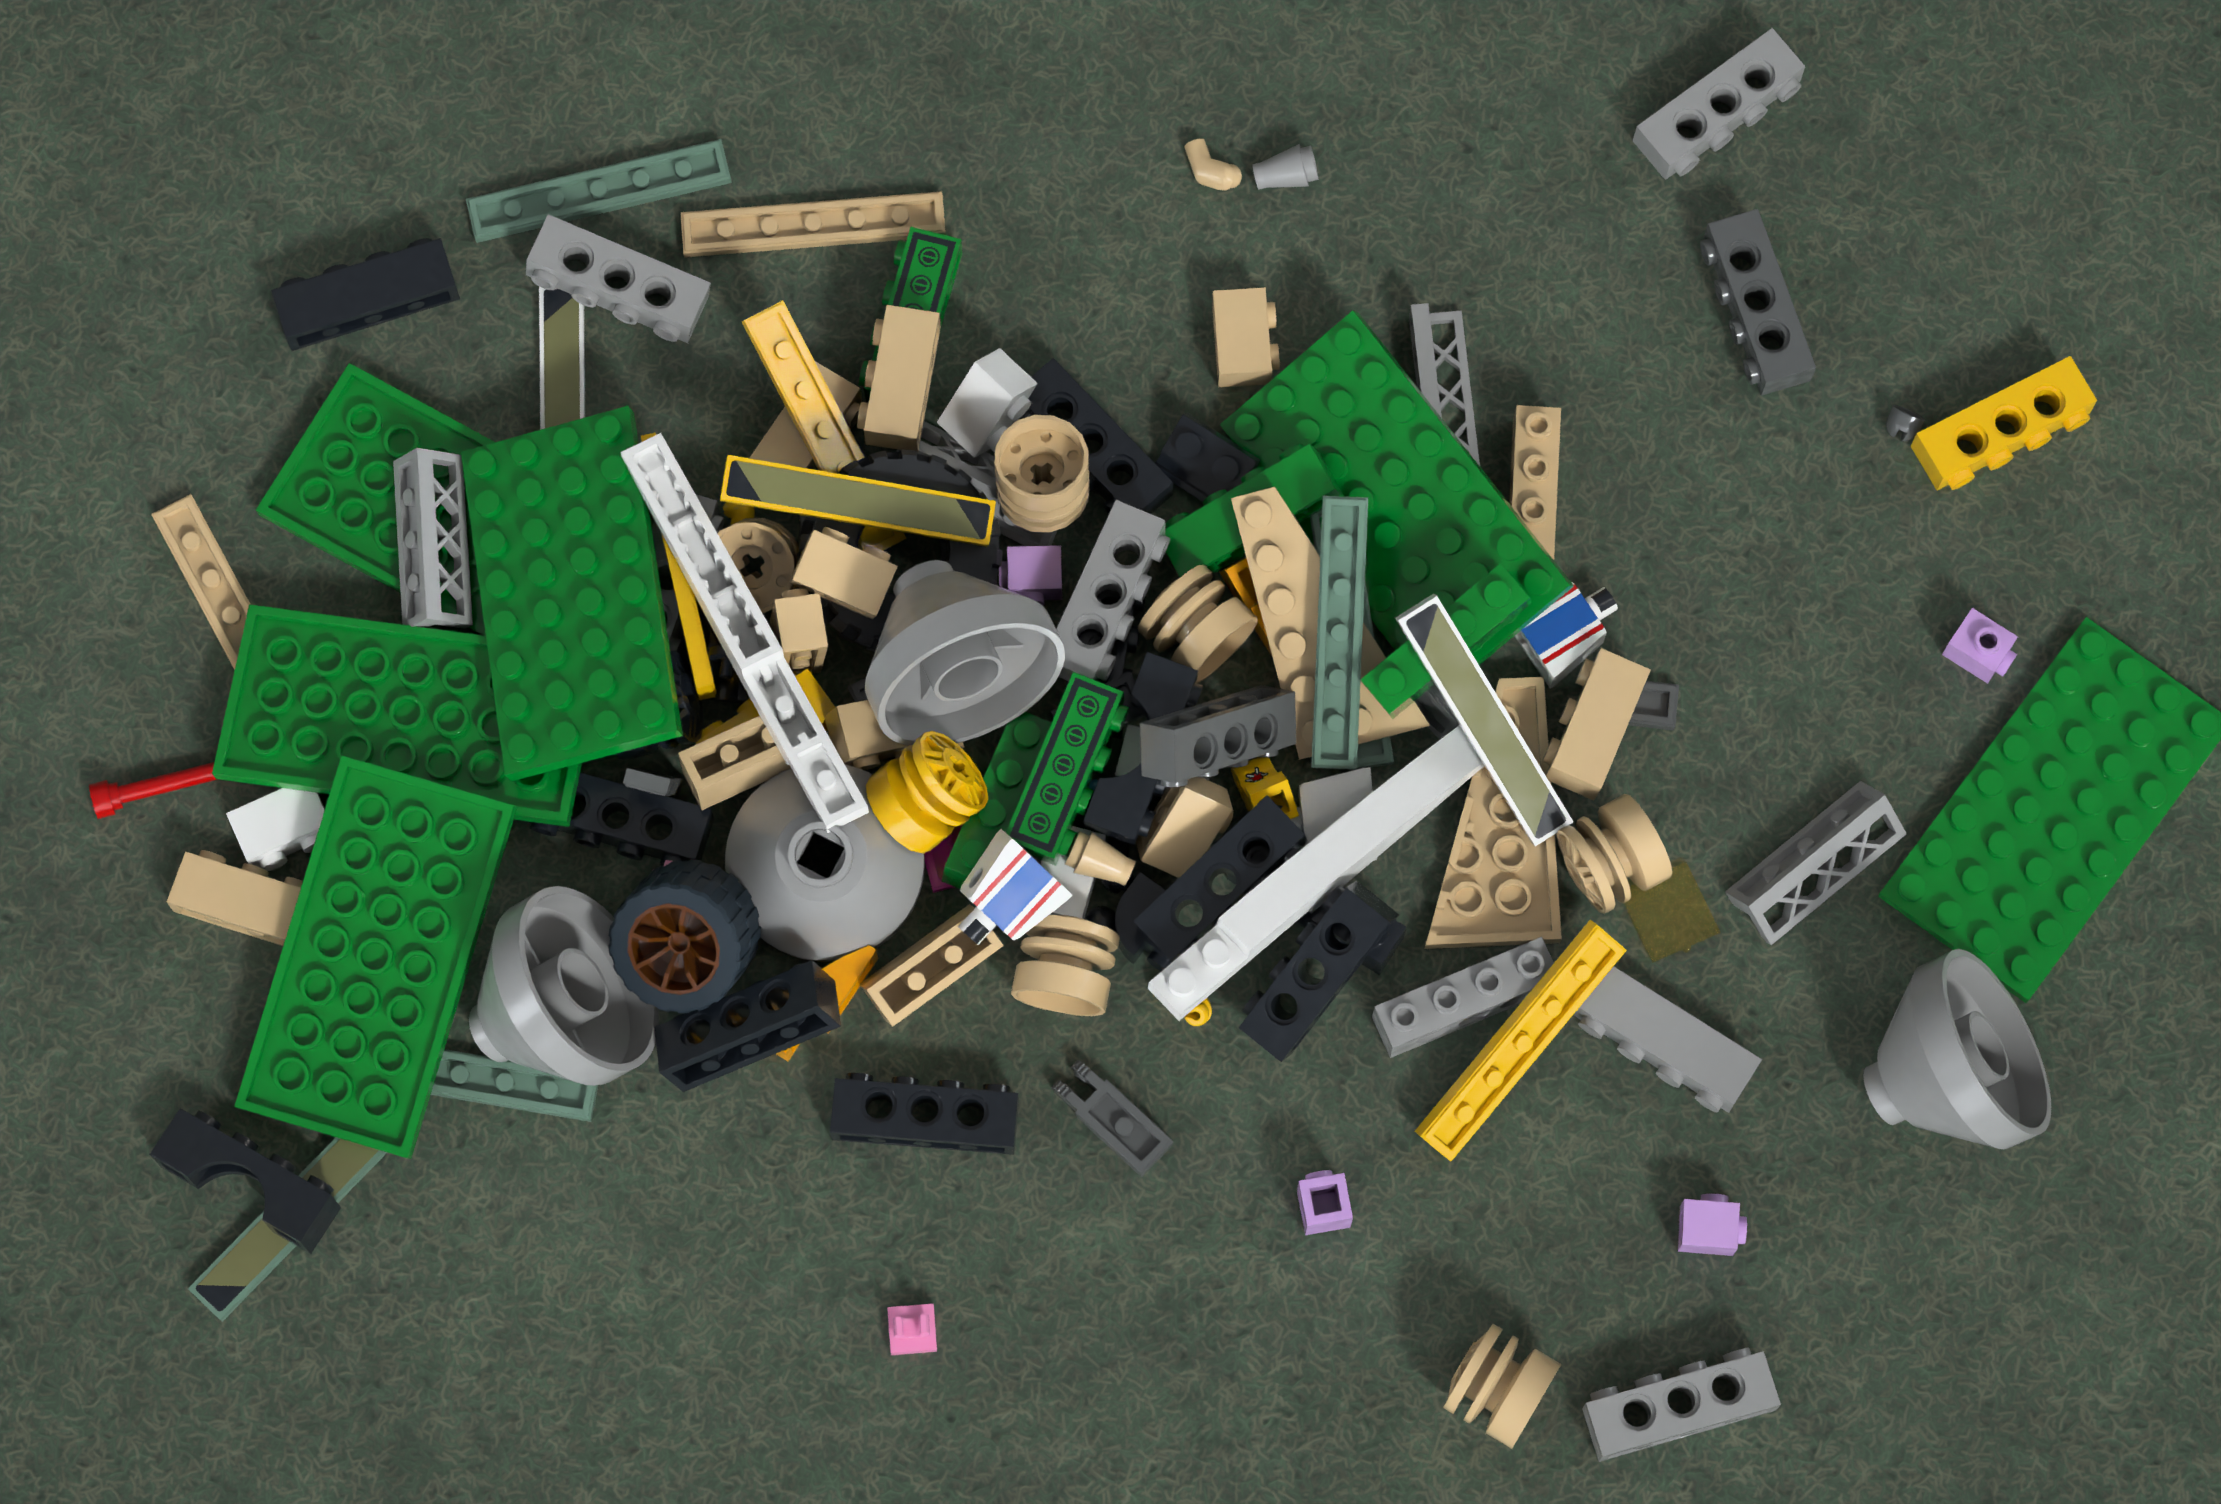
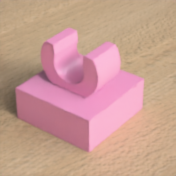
M934 1304L887 1307L891 1355L937 1352Z

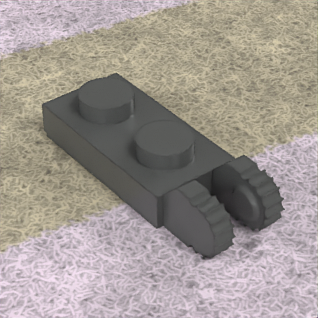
M1077 1060L1071 1066L1074 1075L1095 1092L1084 1102L1066 1083H1062L1059 1080L1051 1087L1052 1090L1075 1111V1116L1137 1174L1143 1177L1173 1145L1172 1139L1107 1079L1103 1081L1088 1066Z

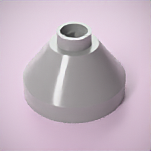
M927 561L907 570L898 578L894 585L893 592L896 599L891 605L866 676L865 693L880 728L893 741L909 746L913 745L915 740L923 733L935 731L946 735L956 743H960L989 733L1007 724L1037 703L1048 692L1060 675L1065 660V649L1050 615L1037 601L971 575L954 571L952 566L945 561Z
M846 764L847 770L868 805L869 813L841 827L834 825L826 829L791 768L770 778L750 795L736 815L727 840L725 870L728 874L731 873L735 876L743 888H746L752 896L751 900L754 906L757 907L760 916L758 918L759 926H761L760 938L780 952L802 960L834 962L868 945L874 949L880 947L896 934L907 921L917 903L923 885L925 870L924 853L909 850L897 842L883 828L873 813L867 799L866 783L872 774ZM815 833L844 848L829 878H825L798 864L812 835Z
M547 887L510 907L499 919L484 971L477 1005L471 1009L469 1015V1026L474 1041L490 1059L496 1062L510 1060L516 1064L573 1082L596 1086L609 1083L637 1068L651 1055L656 1044L654 1027L659 1025L658 1007L651 1004L647 1005L639 1000L636 994L632 991L630 992L623 985V980L616 974L608 948L610 944L609 928L614 921V917L589 896L567 887Z
M1962 949L1952 950L1917 967L1879 1046L1877 1053L1878 1061L1864 1069L1865 1088L1872 1105L1880 1117L1890 1125L1906 1120L1917 1128L1997 1149L2011 1148L2046 1131L2051 1118V1095L2045 1068L2023 1015L2001 981L1979 958Z

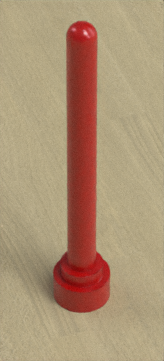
M214 762L118 786L117 782L109 784L107 780L89 784L91 800L97 819L116 815L115 810L124 808L123 803L218 780L212 774Z

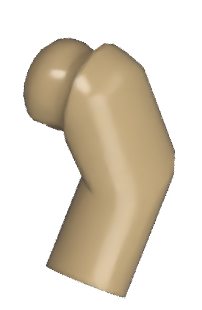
M1204 139L1192 140L1184 146L1193 174L1199 184L1223 191L1235 188L1240 184L1242 174L1239 167L1234 164L1211 159Z

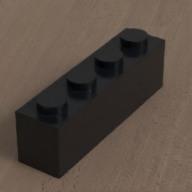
M429 238L419 239L410 243L406 249L393 253L387 251L377 252L369 255L364 262L351 266L345 264L334 265L324 270L322 275L309 279L303 277L292 278L283 282L279 288L271 290L285 337L292 351L460 300L441 238L436 240Z

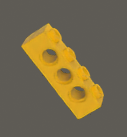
M2069 356L1916 433L1911 448L1937 491L1947 485L1952 490H1955L1975 478L1973 472L1985 466H1988L1991 471L1998 469L2013 459V452L2025 446L2028 451H2033L2043 446L2052 439L2050 433L2062 427H2065L2067 432L2081 427L2090 420L2088 414L2091 413L2097 399L2074 360ZM2039 401L2048 403L2053 408L2054 414L2043 415L2039 413L2034 403ZM2007 421L2011 423L2016 433L2008 435L2000 432L1995 422ZM1968 440L1972 442L1978 452L1974 454L1962 452L1957 445V441Z

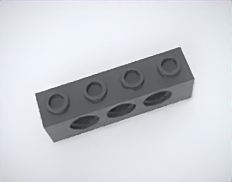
M1751 210L1708 223L1704 240L1700 241L1701 253L1706 265H1714L1718 276V279L1714 281L1716 295L1721 305L1728 304L1733 319L1729 320V329L1736 345H1743L1748 358L1743 360L1748 382L1750 385L1757 383L1762 396L1811 381L1816 365L1759 210ZM1735 258H1742L1751 265V269L1745 271L1738 270L1732 266L1730 261ZM1758 298L1765 304L1766 308L1753 310L1746 305L1744 300ZM1771 337L1779 343L1780 348L1777 350L1765 349L1760 344L1759 339Z
M1259 685L1141 722L1142 776L1161 780V785L1165 787H1181L1187 785L1188 779L1193 777L1215 776L1219 773L1218 769L1242 767L1248 765L1251 758L1278 755L1279 749L1296 744L1295 691Z

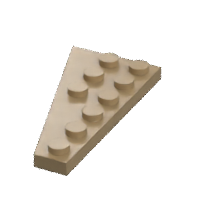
M1271 487L1233 497L1231 501L1280 688L1295 691V745L1300 760L1312 757L1320 555L1276 487ZM1364 622L1361 679L1386 659V656ZM1362 681L1360 682L1358 744L1430 726V723L1415 701L1392 719Z
M1544 677L1501 678L1498 681L1495 693L1546 775L1549 765L1542 762L1549 746ZM1484 766L1472 776L1425 949L1523 945L1540 937L1543 938L1545 944L1560 943L1562 936L1555 834L1534 846Z

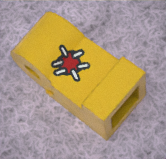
M1257 757L1250 760L1246 766L1231 768L1234 781L1248 811L1252 810L1268 795L1276 805L1283 806L1281 810L1290 819L1299 816L1288 779L1282 771L1277 772L1268 757Z

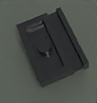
M1185 413L1171 433L1155 464L1174 484L1203 502L1209 495L1219 490L1226 489L1228 492L1242 484L1241 478L1248 472L1256 469L1261 460L1189 413Z

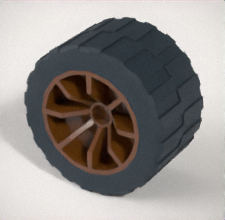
M677 860L670 862L666 866L661 865L654 869L618 907L614 914V921L609 928V955L612 957L613 968L616 974L624 982L623 985L630 992L632 991L642 1002L647 1005L651 1004L658 1007L659 1010L666 1012L689 1013L693 1010L700 1011L708 1008L712 1003L721 1000L749 967L759 947L758 940L761 937V926H759L758 918L760 916L748 890L744 889L738 882L739 880L731 873L728 874L721 867L712 863L711 865L703 863L701 860Z

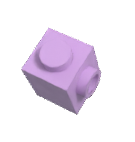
M1061 545L1007 547L1008 561H1002L1001 567H999V587L1008 588L1012 592L1033 599L1042 606L1044 605V600H1062Z
M1972 608L1942 655L1988 684L1995 672L2003 677L2018 655L2010 650L2018 636Z
M1323 1170L1305 1175L1306 1180H1300L1297 1187L1305 1235L1350 1228L1353 1216L1345 1174L1333 1175L1331 1170Z
M1702 1194L1701 1200L1684 1199L1680 1205L1678 1252L1733 1256L1738 1249V1244H1745L1747 1235V1217L1739 1216L1740 1203L1728 1202L1729 1197L1722 1194Z

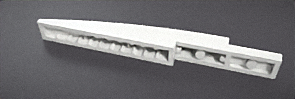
M659 433L620 452L635 484L783 759L792 768L821 822L824 823L826 829L834 825L841 827L869 813L868 805L784 658L782 647L662 434Z
M1460 725L1388 779L1221 915L1215 927L1149 982L1148 989L1180 1021L1308 911L1313 913L1320 907L1337 886L1343 887L1462 786L1485 766Z

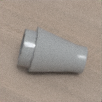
M1300 144L1267 160L1252 164L1258 190L1277 187H1309V182L1319 180L1311 146L1301 148Z

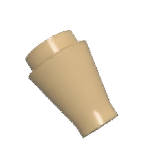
M1079 831L1072 850L1066 858L1065 865L1074 868L1073 873L1117 882L1125 886L1136 861L1126 857L1092 831L1089 835Z

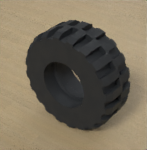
M901 449L899 452L886 453V451L872 453L868 457L849 463L837 473L988 499L983 491L981 493L978 492L970 482L972 478L961 469L959 471L947 465V460L933 454L930 457L917 454L916 450ZM805 516L798 535L799 552L797 553V564L813 530L822 533L824 527L834 529L849 537L847 544L858 548V541L865 526ZM993 519L988 547L939 539L941 547L940 561L949 563L954 571L962 572L997 585L998 568L1002 564V550H999L998 540L1001 532L998 520ZM886 593L878 614L874 619H870L820 597L824 623L826 625L829 623L840 633L839 636L848 642H855L867 647L866 650L875 652L891 605L896 599L895 595Z

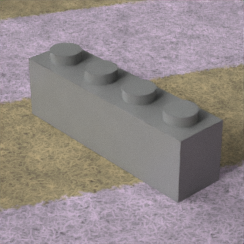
M1614 966L1574 1013V1016L1580 1019L1579 1027L1598 1039L1606 1035L1619 1044L1617 1050L1623 1056L1636 1063H1640L1644 1059L1658 1068L1656 1075L1660 1079L1676 1088H1679L1681 1084L1687 1086L1697 1093L1695 1099L1713 1112H1719L1720 1108L1728 1113L1730 1112L1762 1061L1758 1056Z

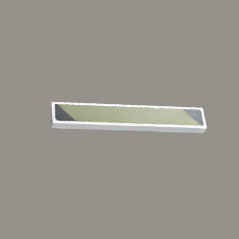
M539 287L541 430L585 418L584 305L575 301L572 298V294L557 288L555 290H547Z
M1433 593L1397 616L1395 619L1531 843L1537 846L1556 834L1559 829L1573 823V820L1437 595Z

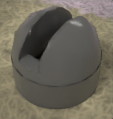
M1893 405L1886 421L1887 432L1894 438L1897 432L1901 430L1903 434L1900 441H1910L1915 437L1916 433L1920 432L1925 418L1907 408Z

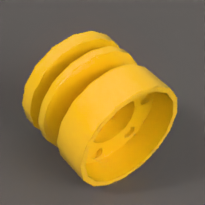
M935 731L925 732L919 736L913 745L903 749L899 758L887 762L871 775L866 783L867 799L873 813L883 828L897 842L909 850L918 853L931 851L951 835L954 826L965 824L971 815L977 814L985 808L988 801L987 786L981 772L970 756L956 742L946 735Z

